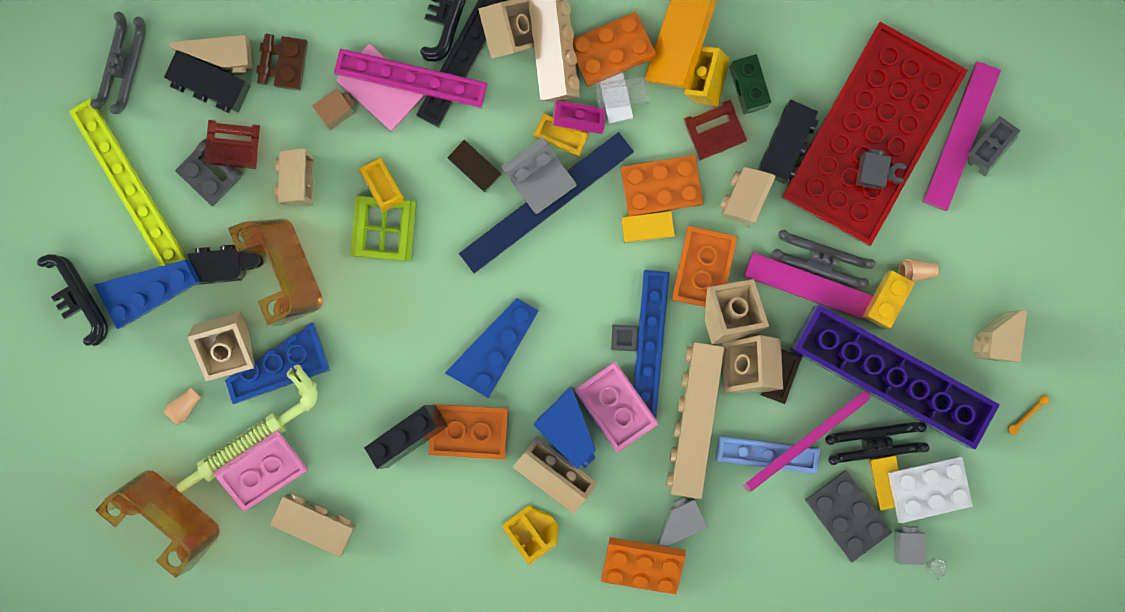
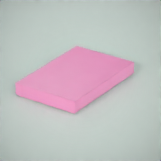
M370 43L361 52L362 54L386 59ZM339 76L336 79L348 93L391 132L425 97V95L349 77Z
M616 361L574 390L617 453L659 424Z
M276 430L215 470L214 476L242 511L245 512L308 471V469L281 432Z

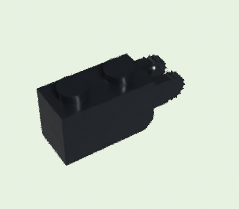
M222 245L218 251H211L210 247L195 248V253L187 254L201 281L197 285L242 281L246 276V270L258 269L264 264L262 255L252 252L251 254L244 253V250L236 249L235 245Z

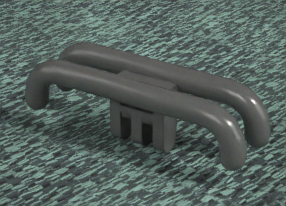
M116 12L114 14V19L116 20L115 33L97 98L91 100L90 106L93 109H101L108 99L113 77L121 78L123 80L117 101L110 106L112 114H121L128 102L145 38L146 25L143 18H134L135 35L130 54H127L121 50L126 32V17L122 12Z
M787 230L779 231L778 236L780 240L811 252L808 260L784 253L780 249H774L772 257L777 261L858 288L868 287V279L855 277L832 268L837 266L838 261H842L860 268L873 269L876 264L873 259L849 254L788 233Z

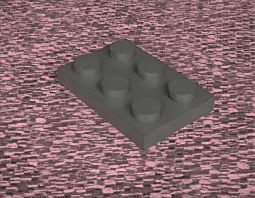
M846 470L805 499L806 503L851 563L893 533Z

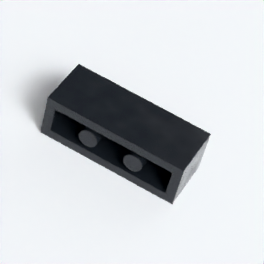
M176 50L164 76L166 80L171 82L169 87L184 93L185 89L194 93L193 98L207 103L209 99L217 103L216 108L226 113H230L231 110L239 113L251 87L246 81Z
M790 99L783 110L757 170L775 175L774 180L783 184L788 179L792 180L799 167L795 165L798 156L803 157L809 145L805 140L809 133H814L819 120L815 119L818 111Z
M424 405L365 446L364 449L376 469L389 468L447 428L448 425L436 405Z

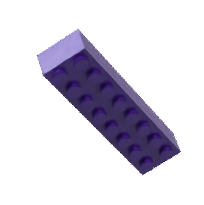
M821 305L813 306L790 348L796 354L861 390H866L870 395L919 422L925 423L928 427L966 448L976 450L1000 406L995 401Z

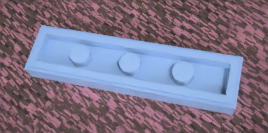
M719 436L716 461L767 467L794 445ZM808 447L781 469L817 474L820 448Z

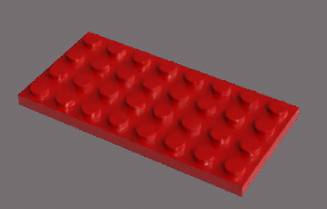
M879 22L800 162L794 178L790 180L781 198L865 245L871 246L968 70L888 25ZM870 149L884 151V156L891 157L890 167L897 163L906 165L905 170H895V176L903 178L904 181L900 184H895L887 180L886 187L881 190L855 185L861 155L869 152Z

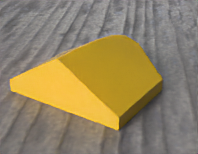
M530 505L502 525V528L529 566L557 545L559 532L557 522L551 514Z

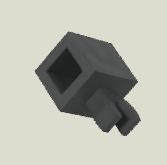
M870 149L869 152H865L860 157L855 185L881 190L886 187L887 180L900 184L904 179L896 177L895 170H905L906 165L897 163L890 167L891 157L884 156V151Z

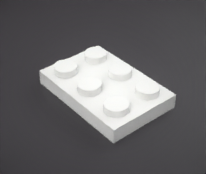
M960 456L888 472L899 523L973 507L963 458Z

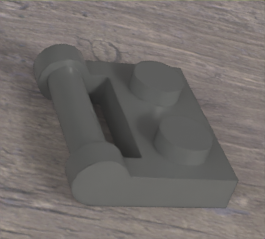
M204 139L175 172L205 201L214 206L239 181L243 173L238 168L234 169L212 147L213 144L208 139ZM204 155L227 175V179L224 182L200 160Z

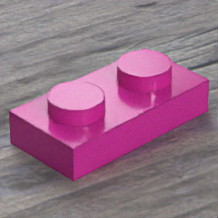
M556 100L554 104L553 126L602 134L605 127V108Z

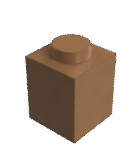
M337 88L312 105L330 130L355 113L351 108L355 103L347 92L341 94Z

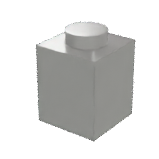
M902 526V530H894V561L899 564L926 565V533L918 531L916 526Z

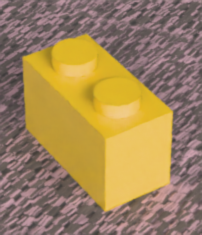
M702 46L689 87L685 89L684 94L695 104L718 107L730 58L720 48Z
M894 271L886 272L862 317L883 329L891 328L915 283Z

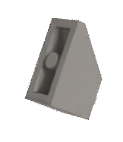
M684 496L673 502L674 506L669 508L658 539L659 546L668 547L708 528L694 498L688 499V497Z

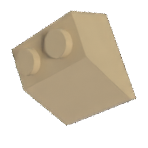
M508 0L478 8L491 59L534 48L530 0Z
M306 149L281 151L279 158H276L275 171L279 174V183H276L274 187L275 198L282 205L313 206L314 155Z
M743 167L740 172L735 171L730 185L734 186L730 195L725 194L720 208L724 209L721 216L748 228L752 226L757 220L776 176Z
M754 279L707 288L705 324L712 345L754 337L769 327Z
M1007 311L978 332V336L973 341L975 358L1001 362H1021L1027 311Z
M241 312L192 326L187 338L205 381L255 367L250 333Z
M759 335L722 343V347H724V393H761L783 389L781 339Z

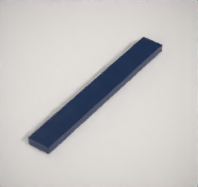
M618 132L567 171L576 182V187L538 214L534 213L527 202L458 254L475 274L623 162L634 151Z

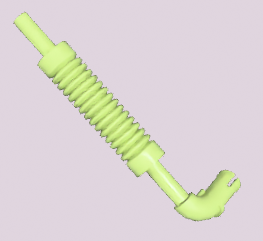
M300 365L294 366L296 373L290 368L287 376L299 389L298 393L302 396L300 402L280 416L273 412L265 418V421L261 420V423L258 422L256 424L257 426H252L244 434L242 433L236 439H232V442L229 441L224 447H220V450L217 449L212 455H208V458L206 457L197 463L198 470L176 484L179 492H184L203 478L208 482L216 478L214 476L215 470L276 430H279L281 434L286 431L284 426L286 423L304 411L309 412L315 406L318 393L316 382L307 376Z

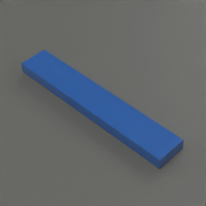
M644 270L633 387L656 418L669 272Z

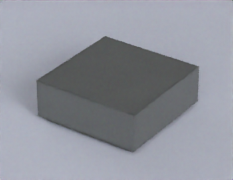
M612 325L611 350L636 351L638 326Z

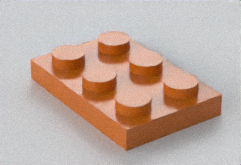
M636 12L573 38V48L577 57L576 64L587 88L656 58V52Z
M695 155L620 167L628 217L703 205Z
M687 226L671 300L706 308L707 288L728 283L738 236Z
M432 404L436 405L448 427L429 440V455L505 460L508 408Z
M609 537L601 582L676 595L686 550Z

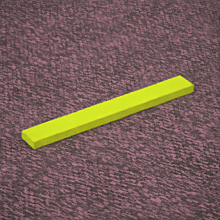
M89 98L69 110L73 120L160 266L188 260L99 109H93L90 106V102L93 99Z

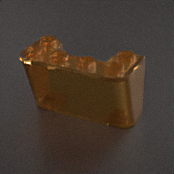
M283 218L246 221L228 228L238 253L247 249L256 253L266 251L282 291L258 300L267 325L282 326L314 313L321 307L322 295L290 221ZM239 237H242L245 243H242ZM277 300L274 304L273 316L268 311V305L270 302Z
M150 470L140 473L114 491L95 510L114 527H117L126 515L133 516L140 513L168 536L172 542L156 562L175 578L193 569L219 536V527L213 519L160 475ZM116 508L121 511L118 516H112L108 512ZM173 551L177 552V556L181 561V564L177 567L170 565L168 562V556Z

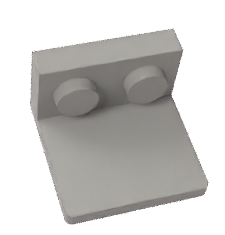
M543 137L501 166L535 214H538L576 187V182L556 158Z

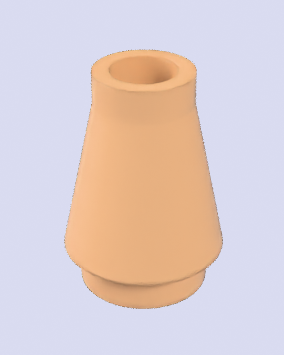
M909 258L905 261H900L898 266V274L913 282L936 278L939 272L937 263Z
M190 387L185 393L166 405L167 408L163 412L175 424L179 425L182 421H186L201 397Z

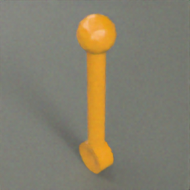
M1047 395L1040 396L1039 402L1015 425H1009L1008 432L1016 435L1019 432V427L1042 405L1049 403V397Z

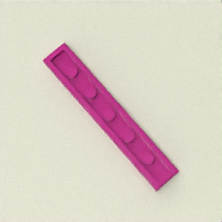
M341 48L334 70L336 75L481 109L488 85L486 82Z
M979 61L975 63L923 198V203L944 211L949 209L968 159L967 155L971 151L1001 70Z
M751 254L743 277L754 279V281L870 322L862 316L873 297L872 295L762 255Z
M866 390L742 486L747 492H752L869 401L871 396Z

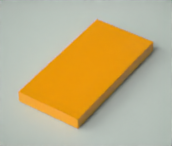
M670 0L654 48L656 58L650 60L644 81L651 84L688 89L717 0Z

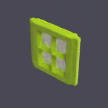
M356 196L350 256L411 262L416 201L404 200V202L381 212L374 197Z

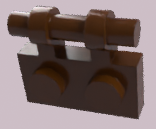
M264 34L263 43H260L259 50L262 52L260 65H257L256 69L258 74L257 84L267 85L268 76L275 77L274 86L277 88L301 91L308 41L281 36L280 46L273 45L274 35ZM272 54L278 55L277 68L270 67Z

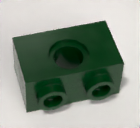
M757 54L732 61L729 69L743 115L767 108L772 102Z

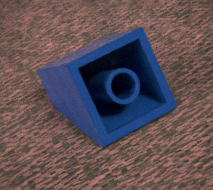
M569 387L533 425L577 469L581 465L586 468L596 458L593 454L596 450L574 391Z

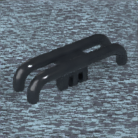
M431 0L439 3V7L429 4L427 10L436 13V16L426 14L424 19L442 25L444 28L437 46L433 48L424 46L421 48L420 53L424 60L436 62L447 56L466 0Z
M54 254L40 257L37 260V265L46 268L56 266L68 286L51 296L53 302L64 299V301L56 305L59 311L69 307V310L61 314L63 319H67L82 310L91 325V332L83 339V343L86 346H97L102 343L108 334L107 321L73 263L68 258Z
M911 422L829 434L825 438L828 445L861 440L863 450L832 454L829 456L828 462L831 465H836L838 463L917 452L926 453L930 449L928 443L915 442L893 445L892 438L888 436L924 432L927 426L923 422Z

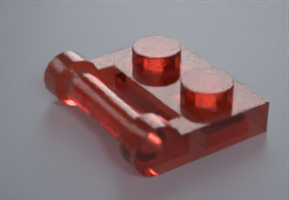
M731 100L722 103V106L693 118L689 116L683 119L699 161L747 142ZM727 115L728 122L702 133H697V126Z
M208 120L205 164L256 169L260 125L252 124L251 127L217 123L216 120ZM220 133L249 136L251 141L215 138V135Z

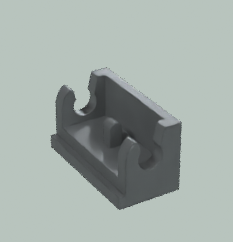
M999 116L968 153V163L971 166L973 164L977 165L980 168L979 173L986 176L1017 139L1021 130Z

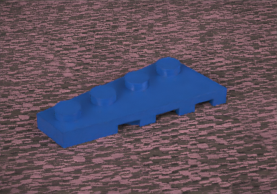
M188 259L94 285L116 328L120 329L201 281Z
M516 298L445 374L489 398L539 310Z
M312 322L296 335H292L285 342L265 353L264 356L254 362L255 367L253 369L235 373L227 378L225 382L232 404H238L294 384L288 378L287 372L292 368L296 373L295 365H300L309 378L330 371L315 323Z

